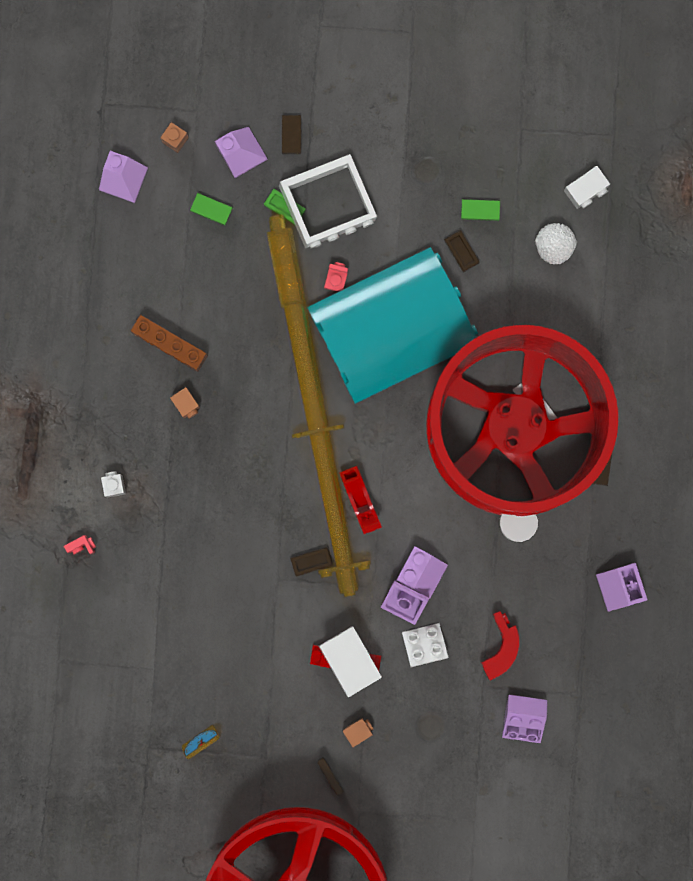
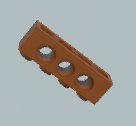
M142 315L139 316L131 329L132 334L197 372H199L208 357L202 350Z

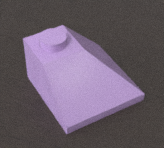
M249 127L232 131L215 141L217 149L234 178L268 160Z
M110 151L103 168L99 191L135 203L148 167L127 156Z

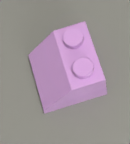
M414 546L396 581L430 599L448 565Z

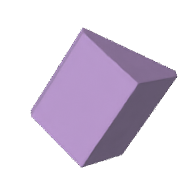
M394 581L381 608L415 625L429 598Z

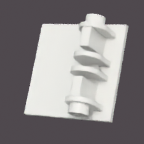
M439 623L402 632L411 667L449 658Z

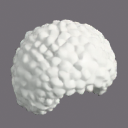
M560 223L548 224L540 230L535 239L539 255L550 264L564 263L570 258L577 245L575 235L570 228L564 224L560 225Z

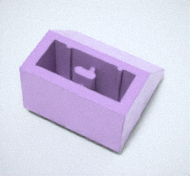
M636 563L596 575L607 611L647 600Z
M509 695L505 710L502 738L541 743L547 718V700Z

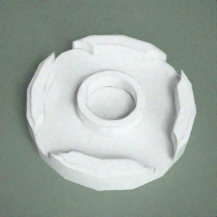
M502 514L500 517L501 532L507 539L513 542L529 540L538 528L536 515L516 516Z

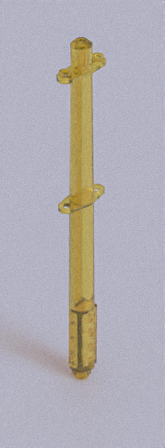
M275 215L269 217L271 231L267 232L280 304L281 308L285 311L309 430L292 434V439L310 436L336 567L319 570L318 575L320 574L321 578L329 577L335 571L339 593H344V597L356 595L355 591H358L354 568L358 567L359 571L370 569L371 561L353 564L330 435L331 431L344 429L345 427L344 424L330 427L328 425L293 229L287 228L284 215Z

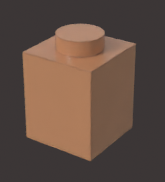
M172 122L161 136L162 143L179 153L189 138L187 132Z
M186 387L170 397L183 418L188 417L190 419L198 414L197 410L200 407Z
M360 718L343 729V733L352 747H355L373 735L371 732L373 727L368 719L364 721L363 718Z

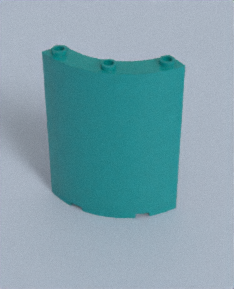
M431 247L307 307L355 404L454 356L461 348L479 335L474 324H470L459 300L461 294L458 288L452 286L441 265L440 255L438 252L434 254Z

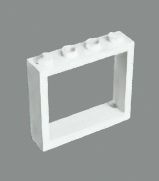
M350 154L280 181L279 188L305 248L318 247L325 240L329 242L339 238L338 235L346 233V235L352 234L357 231L356 228L363 226V228L374 224L373 221L377 218ZM348 167L368 214L310 237L290 190Z

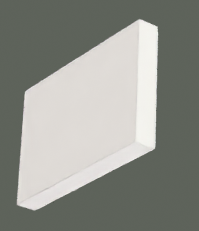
M353 626L319 645L347 697L352 696L382 678Z

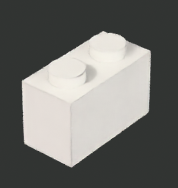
M596 166L568 185L564 192L576 209L581 206L584 209L592 203L591 199L596 196L600 198L608 192L607 188L610 183L598 166Z

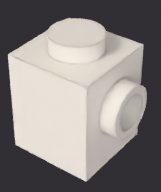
M117 471L105 473L106 477L101 478L104 496L109 498L126 494L123 475L117 474Z

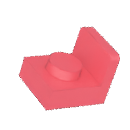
M334 262V265H329L324 289L336 292L344 290L348 274V268H345L346 265Z
M83 535L65 545L64 548L67 553L73 552L75 555L84 550L83 546H86L88 552L94 554L96 545L91 537L88 538L86 535Z

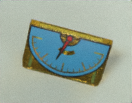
M213 725L182 745V750L187 759L192 758L220 738V734Z

